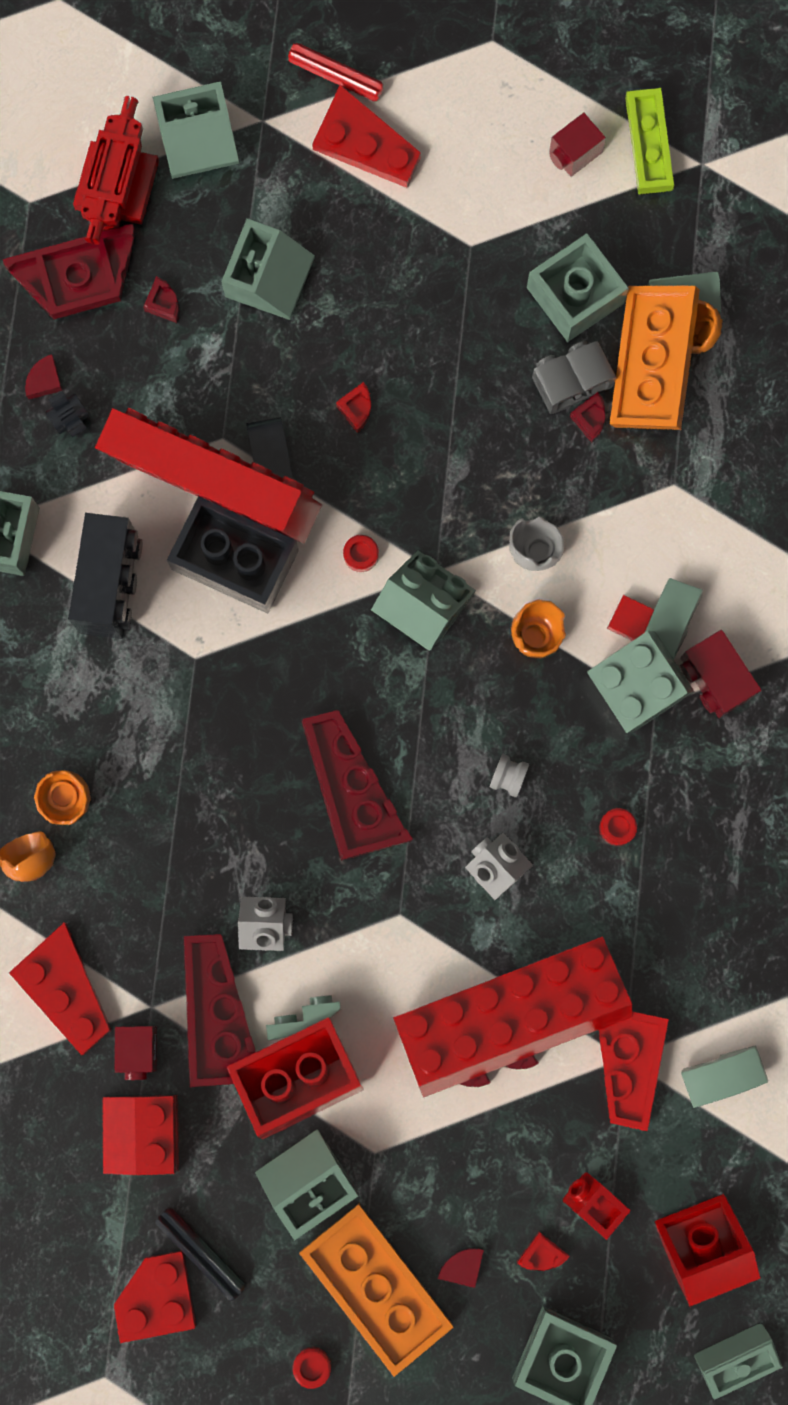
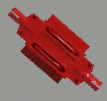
M125 96L120 115L107 116L104 130H99L96 142L90 141L73 206L75 210L81 211L84 219L90 222L85 240L91 244L94 242L95 245H99L102 231L120 227L122 220L140 225L143 223L159 159L158 155L141 152L143 127L142 123L134 119L137 104L139 103L134 97H131L130 100L129 96Z

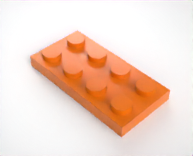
M628 286L629 290L625 306L610 425L617 428L681 430L700 290L696 286Z
M359 1203L299 1252L394 1377L454 1328L448 1317Z

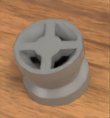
M502 754L489 788L495 790L499 788L505 789L510 796L517 798L529 763L523 761L516 763L511 761L508 755Z

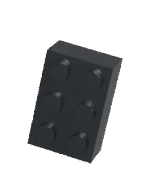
M198 496L167 558V562L171 570L268 614L299 549L295 539Z
M85 512L68 620L80 634L123 639L124 629L129 630L132 609L127 608L129 594L134 595L136 592L137 574L133 573L134 561L141 558L143 541L138 538V531L134 529L130 519L127 517Z

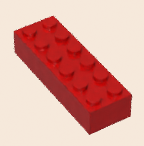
M112 408L95 446V449L123 464L197 497L200 496L305 544L322 507L321 503L312 498L315 492L304 487L303 484L286 476L282 478L254 462L250 464L222 448L218 450L195 436H186L163 422L158 421L156 423L148 419L147 416L130 408H127L125 413Z
M600 937L393 1017L424 1098L632 1017V1002L603 937Z

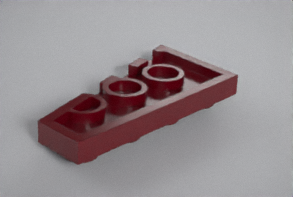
M336 710L303 719V728L341 861L411 842L413 840L408 830L403 827L397 816V811L390 799L388 800L378 783V778L365 761L359 745L340 712Z
M222 935L184 936L189 1087L234 1084L227 1066L256 1053L246 1022L242 1002L238 995Z

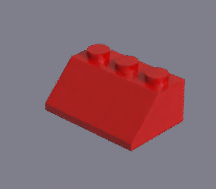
M329 1017L227 1066L256 1135L261 1139L276 1134L364 1090Z

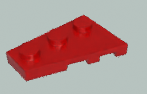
M339 85L312 143L313 150L407 188L421 159V152Z
M64 922L15 966L9 974L81 1055H85L112 1029L95 989H93L84 968L85 965L72 940L69 927Z
M632 1012V1017L599 1029L610 1123L648 1131L669 1019Z

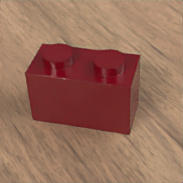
M722 629L691 647L680 657L683 662L680 664L683 674L690 683L696 682L702 692L700 699L709 713L715 712L718 718L752 699L761 691Z

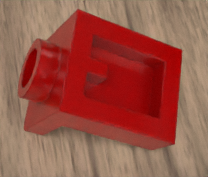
M587 1172L580 1179L572 1183L568 1193L563 1198V1202L606 1240L631 1211Z

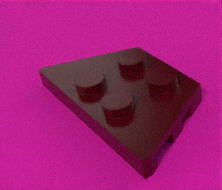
M133 224L103 231L99 245H95L94 242L92 244L88 243L85 237L2 260L9 273L53 319H58L121 301L135 239V230Z

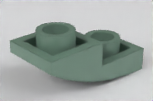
M669 578L645 632L655 631L672 658L675 659L687 635L688 625L699 605L703 590Z
M332 995L311 997L310 1005L302 1006L303 1021L297 1022L296 1014L274 1017L275 1024L266 1025L267 1039L274 1040L289 1037L328 1017L331 1018L341 1010V1002H332Z
M756 1045L722 1054L717 1060L687 1067L681 1072L693 1108L735 1096L769 1081Z

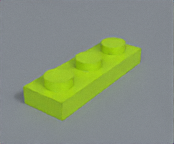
M661 88L627 91L625 99L638 194L672 191L674 180Z

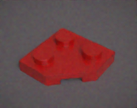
M181 1250L146 1257L114 1303L120 1343L196 1328L185 1255Z

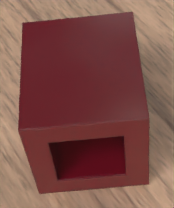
M583 112L551 137L550 158L558 169H564L572 177L603 153L606 137Z
M157 1026L115 1027V1073H125V1080H147V1072L157 1071Z

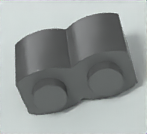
M582 341L569 348L567 355L557 358L555 355H550L541 359L536 364L537 367L534 369L532 376L550 414L560 412L582 400L589 399L597 392L601 394L614 386L616 376L598 341L589 344L587 341Z

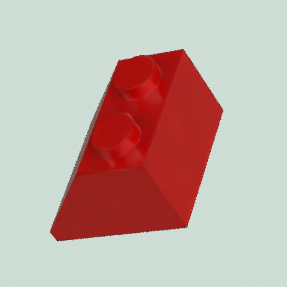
M178 1095L103 1097V1174L158 1175L175 1174L179 1171Z
M724 1194L654 1221L675 1277L689 1306L760 1279L754 1251Z

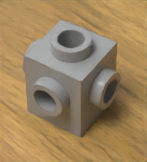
M502 833L493 842L487 837L471 851L475 858L465 868L490 896L496 900L522 877L533 864L523 855L518 846Z
M241 897L238 918L239 949L283 951L285 936H292L293 914L286 913V898Z

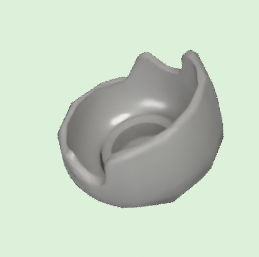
M542 517L529 521L521 518L510 530L509 550L515 562L522 568L530 571L546 570L555 566L560 561L564 552V537L556 525L545 521Z

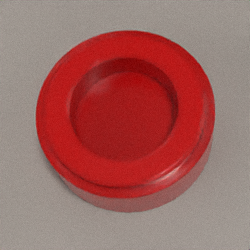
M366 535L351 537L343 548L344 561L353 571L366 572L371 570L377 564L379 558V549L376 542Z
M612 809L600 821V834L611 845H625L634 838L637 832L636 819L625 809Z
M308 1347L297 1354L293 1363V1375L301 1386L309 1389L318 1388L326 1383L330 1376L331 1361L325 1351L317 1347Z

